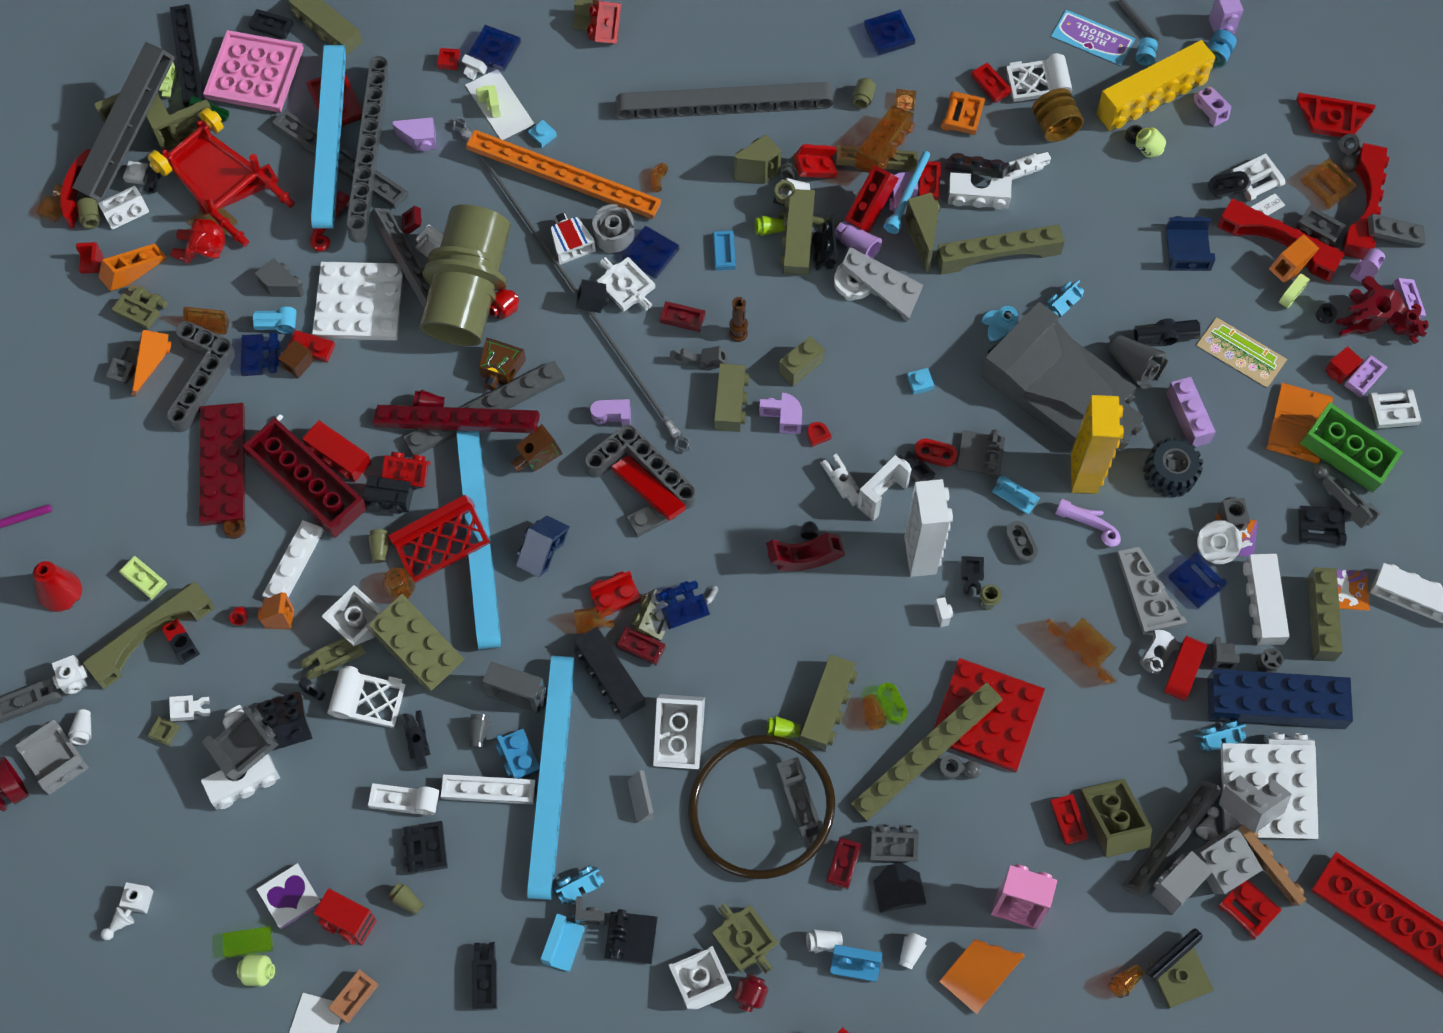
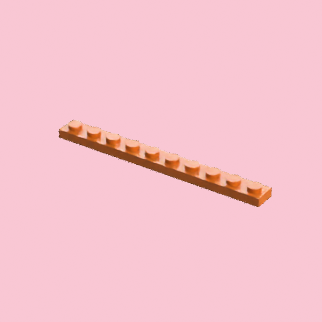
M474 130L466 144V148L469 151L607 203L618 205V207L623 209L625 207L631 212L650 219H654L661 205V199L478 130Z

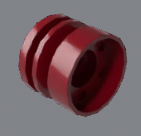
M1 756L0 810L5 812L7 806L4 799L8 798L16 805L29 797V793L11 763L4 756Z

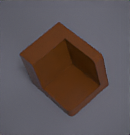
M294 340L278 357V360L284 370L299 379L313 363L314 358L311 350Z

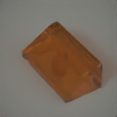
M193 307L183 308L184 321L194 323L216 334L225 335L227 333L230 321L225 311Z

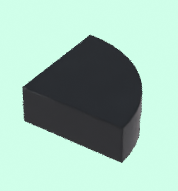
M302 677L299 681V686L304 693L322 701L326 695L322 689L305 677Z

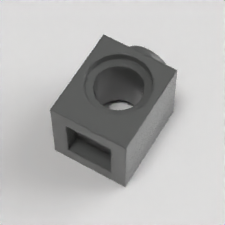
M1228 497L1221 502L1218 508L1220 519L1232 523L1239 531L1246 530L1250 519L1245 499ZM1229 511L1236 512L1238 516L1232 515Z

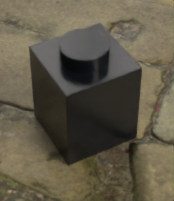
M582 279L577 291L576 308L601 313L603 306H607L609 301V293H606V284Z

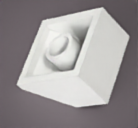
M353 585L322 615V618L355 646L375 637L366 626L383 610Z

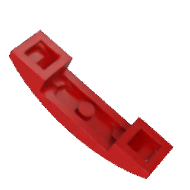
M86 149L77 157L69 168L62 185L61 209L71 229H74L78 218L77 206L75 204L78 190L72 187L91 149Z

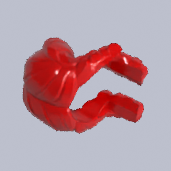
M202 218L194 219L191 229L177 230L176 238L180 240L186 239L188 244L186 249L173 248L170 254L171 257L183 260L186 264H189L196 254L209 259H218L225 245L224 231L215 221Z

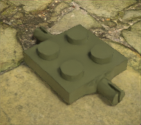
M726 903L719 906L718 910L726 920L719 928L712 932V935L738 971L741 973L750 965L758 963L765 974L772 971L773 967L765 957L779 943L753 907L749 905L741 912L733 914Z

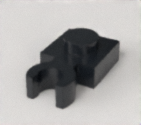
M908 451L905 457L902 454L899 455L898 458L904 459L909 463L912 469L910 479L914 483L933 480L935 473L922 460L916 461L913 453Z
M962 556L961 580H967L963 589L964 594L967 595L969 587L972 586L976 588V595H979L981 584L978 581H983L984 557Z

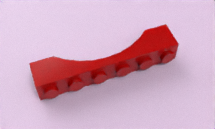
M1363 143L1358 153V163L1355 171L1365 189L1366 208L1361 218L1348 228L1343 238L1341 252L1345 253V256L1363 259L1369 249L1375 248L1376 241H1373V237L1369 236L1368 216L1372 214L1380 215L1381 207L1378 206L1384 195V190H1381V186L1384 185L1387 173H1384V168L1386 169L1389 163V157L1386 156L1388 148Z
M1233 198L1222 214L1217 226L1234 236L1254 235L1266 237L1280 242L1286 247H1289L1302 235H1305L1319 247L1306 266L1311 274L1327 282H1330L1345 255L1339 249L1331 247L1317 238L1306 235L1299 229L1292 228L1282 221L1274 219L1262 211L1255 210Z

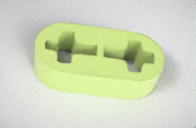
M1300 274L1284 293L1279 303L1288 309L1307 286L1310 279Z

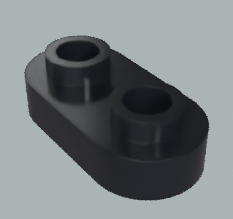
M1243 171L1226 173L1211 178L1208 183V189L1215 197L1239 194L1249 189L1251 180ZM1239 181H1244L1243 185L1237 186ZM1219 185H1223L1221 190H1217Z

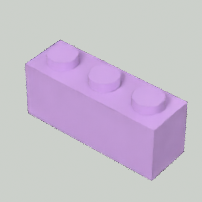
M1188 377L1171 382L1166 395L1188 441V445L1191 446L1193 444L1195 447L1210 443L1216 431L1192 378Z

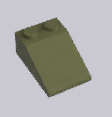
M932 193L908 199L905 215L906 226L925 272L930 270L936 225L938 223V212H940L939 202L937 199L934 200Z
M1125 779L1081 789L1097 842L1106 858L1150 847L1152 828Z

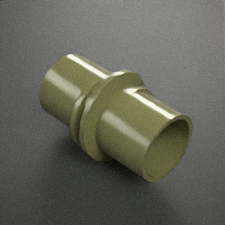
M468 204L455 205L450 209L441 245L429 253L428 263L422 272L424 280L430 284L419 324L421 331L426 335L458 346H477L482 342L491 303L496 299L494 291L504 290L508 283L506 277L499 273L511 228L510 221L503 215L481 206Z

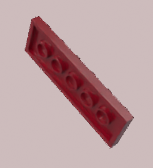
M244 403L200 406L199 523L201 526L223 524L225 521L235 523L237 522L236 520H243L245 522Z

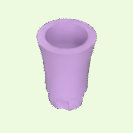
M847 221L841 222L835 230V238L847 248L851 247L871 258H874L881 248V238L871 235Z

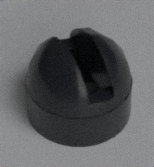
M811 521L805 522L801 527V537L808 540L817 538V525Z

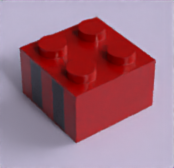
M329 888L313 913L318 919L317 923L322 926L323 930L333 935L335 931L338 932L342 939L351 945H355V943L363 945L377 921L368 908Z

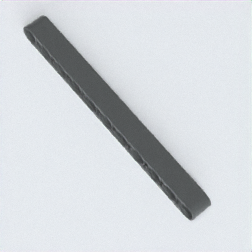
M375 56L369 63L347 217L348 238L355 243L364 241L368 231L389 78L388 62L383 56Z
M828 82L629 92L616 96V115L622 120L816 110L828 109L833 106L834 101L832 85Z

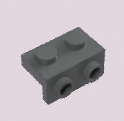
M1311 205L1296 226L1302 233L1317 238L1331 247L1335 245L1346 227L1345 224Z

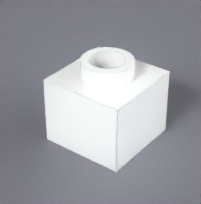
M126 882L119 906L124 910L129 908L131 911L147 914L153 890L149 886ZM136 892L138 894L137 897L132 899L133 894Z

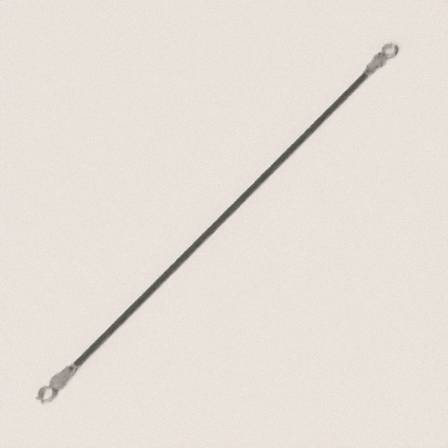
M458 116L459 122H463L465 125L463 129L457 128L455 126V119H453L454 128L460 131L462 139L468 143L473 133L470 128L466 127L465 120ZM478 154L487 166V168L489 169V171L492 173L496 181L499 183L505 194L508 196L512 204L515 206L519 214L522 216L526 224L529 226L535 237L538 239L542 247L545 249L549 257L552 259L556 267L559 269L565 280L568 282L572 290L577 295L578 289L575 287L571 279L568 277L564 269L561 267L557 259L554 257L550 249L547 247L543 239L540 237L536 229L533 227L527 216L524 214L520 206L517 204V202L510 194L506 186L503 184L499 176L496 174L492 166L489 164L485 156ZM588 311L662 417L669 436L672 440L676 441L677 449L685 453V449L677 445L678 439L681 438V440L688 442L687 448L690 450L689 440L686 437H682L680 428L663 413L594 312Z

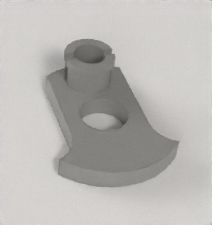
M1152 630L1153 639L1139 662L1147 672L1159 674L1171 653L1179 650L1176 639L1169 632ZM1156 646L1161 647L1163 650L1161 658L1154 655Z

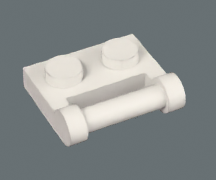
M1267 154L1257 157L1231 171H1243L1249 176L1251 184L1249 189L1244 192L1245 198L1248 201L1256 199L1258 195L1274 187L1285 185L1283 175ZM1268 176L1273 178L1254 189L1251 186ZM1241 180L1237 184L1241 186L1244 181Z
M1412 389L1399 393H1369L1368 402L1372 407L1377 429L1414 426L1421 423L1415 394ZM1394 401H1405V402H1406V403H1402V404H1390V405H1381V404H1380V403H1382V402H1394Z

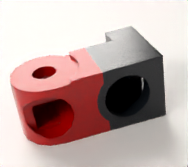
M178 618L161 627L182 665L200 655Z

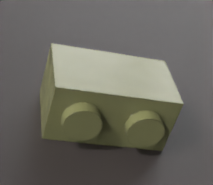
M809 336L779 361V374L792 386H795L824 362L825 349Z

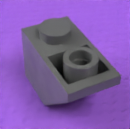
M274 258L254 273L259 285L272 297H302L304 295L301 280L296 275L292 276L284 263L279 264Z

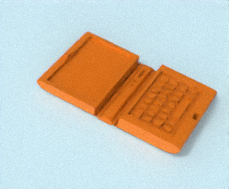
M1281 383L1266 449L1316 464L1319 463L1320 457L1299 443L1321 411L1329 402L1333 403V397Z

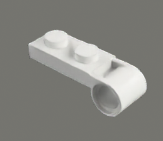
M372 783L368 807L411 814L435 815L439 790L431 787L413 789Z

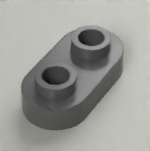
M1021 521L1011 522L1006 530V538L1016 559L1021 563L1033 562L1037 556L1038 548L1027 525ZM1017 532L1020 534V536L1016 537L1013 535V533ZM1027 551L1029 555L1025 556L1022 552Z

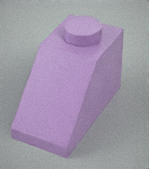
M433 117L393 121L395 136L416 151L437 149Z

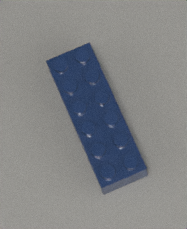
M1213 669L1207 678L1209 721L1227 722L1236 720L1237 723L1346 729L1353 722L1350 677Z

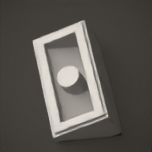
M640 770L628 779L637 823L651 821L654 818L645 773L643 770Z

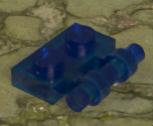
M271 332L267 341H264L263 334L242 335L240 369L242 376L263 375L264 367H269V373L277 372V366H279L277 350L280 348L277 333ZM264 351H269L267 358H264Z
M695 580L691 582L684 581L674 588L667 587L662 592L656 594L658 602L665 600L668 603V606L661 610L669 630L710 615L703 594L695 596L693 590L698 589V583ZM683 594L686 600L677 602L676 596Z

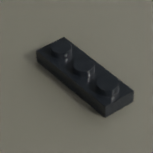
M955 153L945 161V169L1003 179L1010 171V163H1005L999 159L987 160L981 156L969 157L962 153Z

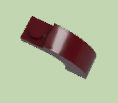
M828 532L803 543L790 544L773 539L766 543L768 558L772 564L777 565L780 571H802L816 568L845 556L841 537Z

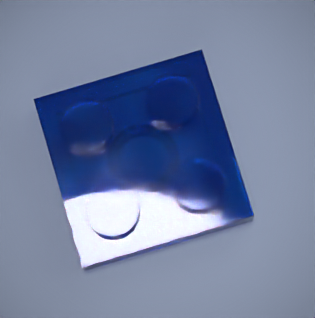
M901 9L864 20V27L878 56L915 44V38Z
M484 25L468 56L482 61L486 66L504 72L519 47L521 38Z
M645 225L622 254V259L624 260L629 257L643 272L657 279L679 251V245Z

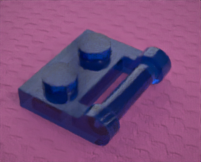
M1198 551L1168 576L1198 609L1229 584L1225 578L1221 579L1202 559V555ZM1194 564L1215 584L1213 588L1192 568Z

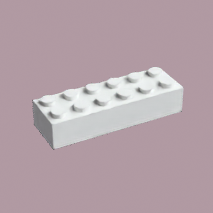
M943 479L915 482L904 535L910 577L937 574L938 567L942 565L943 549H946L950 522H953L952 509L947 507L949 490L948 487H944Z

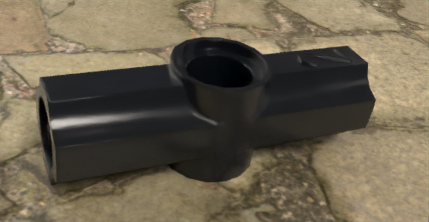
M1166 318L1158 321L1156 324L1135 326L1134 340L1142 344L1160 343L1162 346H1170L1180 340L1199 339L1201 327L1197 319L1175 322L1171 318Z

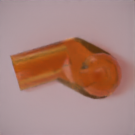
M665 163L655 166L649 173L653 192L662 190L660 181L668 171V166Z

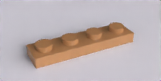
M1243 824L1237 826L1236 828H1239L1263 870L1291 905L1300 906L1307 899L1303 895L1304 890L1298 883L1292 882L1288 877L1289 872L1281 863L1278 864L1272 857L1274 855L1272 850L1266 844H1262L1257 838L1258 833H1253Z

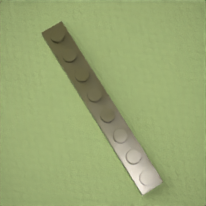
M986 682L851 803L852 807L868 822L1002 701L1000 695Z

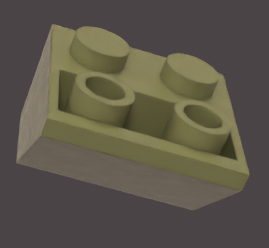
M767 135L755 139L751 145L745 149H740L735 154L734 179L740 182L767 183L781 172L782 150Z

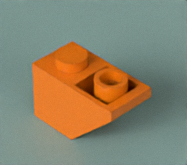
M1302 235L1280 254L1269 270L1283 283L1293 280L1318 251L1319 247L1305 235Z

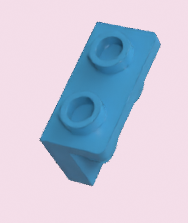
M524 729L504 737L501 734L497 735L498 743L495 746L499 756L504 755L507 763L503 765L508 777L513 775L515 779H524L540 771V766Z
M835 944L830 973L832 975L877 982L883 953Z

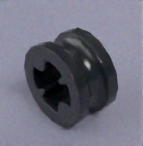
M1329 303L1322 304L1316 311L1317 320L1324 324L1331 323L1337 315L1336 308ZM1325 311L1330 313L1327 317L1323 315Z

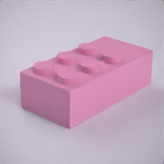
M1010 865L998 888L991 915L1037 929L1051 907L1058 880L1053 879L1052 875L1045 872H1038L1037 874L1028 871L1029 869L1023 865Z

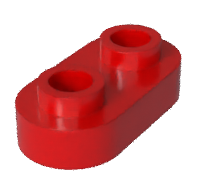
M926 438L920 439L914 449L917 459L943 467L952 466L956 462L958 454L953 445ZM927 450L929 453L924 454L921 451ZM947 455L949 459H944L942 456Z

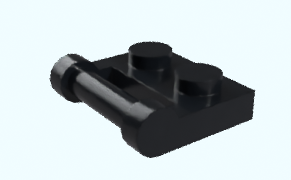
M1300 505L1298 509L1300 543L1313 541L1337 543V546L1346 545L1347 535L1345 533L1344 509ZM1308 530L1333 531L1336 532V535L1310 533Z

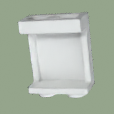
M895 455L860 489L857 508L872 521L879 516L882 494L894 483H898L904 489L908 487L912 470L909 463Z

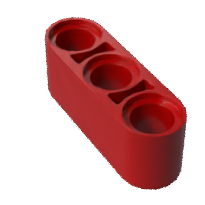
M1185 636L1163 693L1186 701L1205 653L1206 643Z

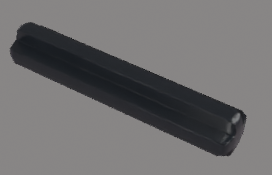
M1196 928L1192 929L1146 970V976L1152 982H1155L1202 940V933Z

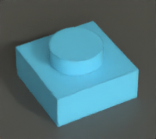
M544 120L528 131L529 137L541 148L557 137L556 131Z
M928 368L908 372L907 378L913 395L934 390V384Z

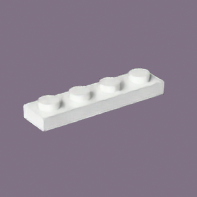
M302 520L262 595L264 599L281 592H285L289 598L324 532L322 527Z
M443 774L441 799L534 805L536 780Z

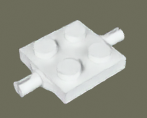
M606 257L600 261V264L607 271L596 281L606 284V293H609V298L623 312L636 303H640L645 310H648V307L649 309L651 308L652 303L645 296L655 289V283L629 257L615 265Z

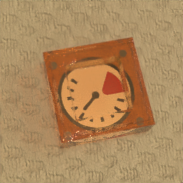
M896 89L894 109L914 111L916 91Z

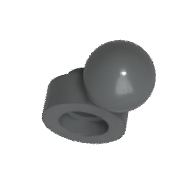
M1347 134L1339 142V147L1345 154V157L1341 160V167L1345 171H1353L1357 167L1358 162L1354 155L1360 151L1362 144L1355 134ZM1354 143V147L1349 149V144Z
M955 755L943 757L938 766L940 774L946 779H955L960 773H964L969 779H975L981 774V766L978 762L971 760L962 764V761ZM946 765H951L953 771H948Z

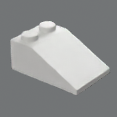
M660 694L657 697L653 766L699 769L705 697Z

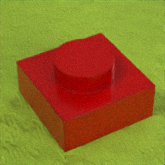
M440 48L437 61L438 69L458 70L460 49Z

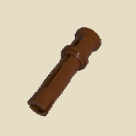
M736 297L732 301L733 310L729 323V335L735 342H742L748 337V321L745 318L746 301L744 299L742 303V297Z

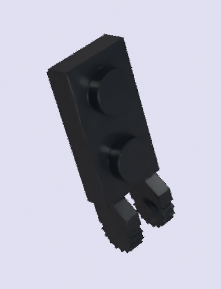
M489 942V960H481L482 947L480 943H474L473 1011L496 1010L497 960L495 942Z

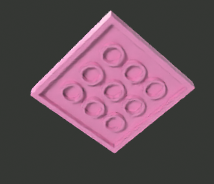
M227 30L203 92L204 98L281 113L304 49L303 44Z

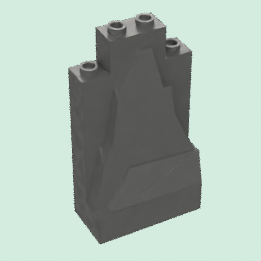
M1038 302L985 357L981 378L1071 447L1074 446L1091 395L1119 396V405H1123L1122 419L1120 418V425L1124 427L1123 439H1120L1119 448L1116 449V452L1119 449L1124 450L1130 442L1129 438L1132 435L1136 436L1143 428L1141 423L1144 416L1129 406L1136 397L1134 395L1136 386L1074 341L1059 324V316L1041 302Z

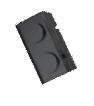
M368 476L363 500L366 507L370 510L380 511V509H388L391 513L401 514L402 512H409L414 490L410 481Z

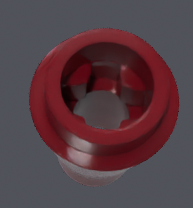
M422 389L421 391L415 390L413 406L444 407L445 397Z

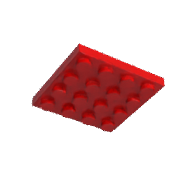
M959 658L934 729L987 682L1000 695L1002 701L953 744L950 749L1016 773L1045 688Z

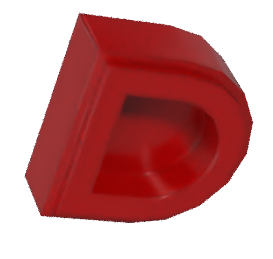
M813 422L807 428V439L812 447L832 438L827 426L822 422Z

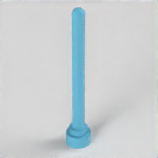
M928 151L922 153L894 214L888 217L883 225L884 229L889 233L897 234L902 226L900 218L930 157Z

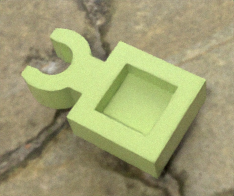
M172 63L159 91H162V97L165 98L171 97V88H174L177 75L174 63Z

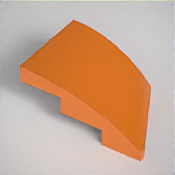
M975 939L939 982L977 1014L1025 955L1021 952H1011L1003 949L1001 946L989 945L984 941Z

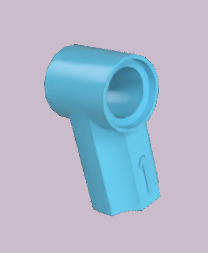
M287 306L280 307L278 311H255L253 313L254 329L277 330L283 334L294 333L297 311Z

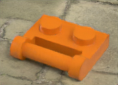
M951 92L948 98L950 102L945 119L941 122V128L945 131L955 130L976 135L985 98L960 92ZM957 103H963L959 120H953Z

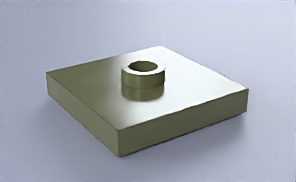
M1194 947L1156 980L1169 1009L1214 991ZM1157 960L1150 962L1149 967L1152 966Z

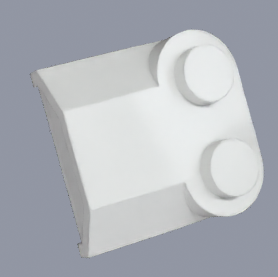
M713 946L679 962L669 964L687 1009L702 1008L724 998L732 990Z

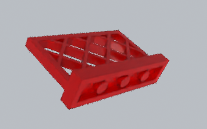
M467 495L457 498L388 535L391 543L397 549L412 584L490 544L489 538L474 508L476 506ZM470 512L473 517L470 526L460 524L463 515ZM448 523L454 525L451 536L441 534L443 526ZM459 526L468 529L464 541L455 538ZM473 531L479 532L483 539L477 544L469 543ZM429 533L435 535L431 547L422 544L424 536ZM439 537L449 539L445 551L436 549ZM453 541L463 544L460 553L456 555L450 553ZM410 543L416 545L412 557L405 555L403 547ZM420 547L430 550L426 562L416 559ZM434 551L444 554L441 563L437 565L430 563ZM415 561L425 564L422 573L416 576L412 571Z

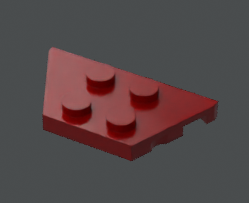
M1298 93L1296 98L1311 133L1340 138L1347 134L1356 135L1376 107L1373 104Z

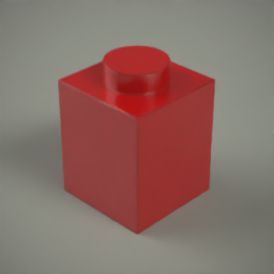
M1347 346L1330 360L1325 372L1332 380L1341 385L1359 368L1363 359Z

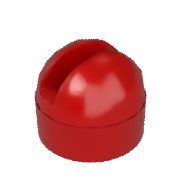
M242 606L234 607L229 615L230 622L237 626L244 625L248 619V611Z

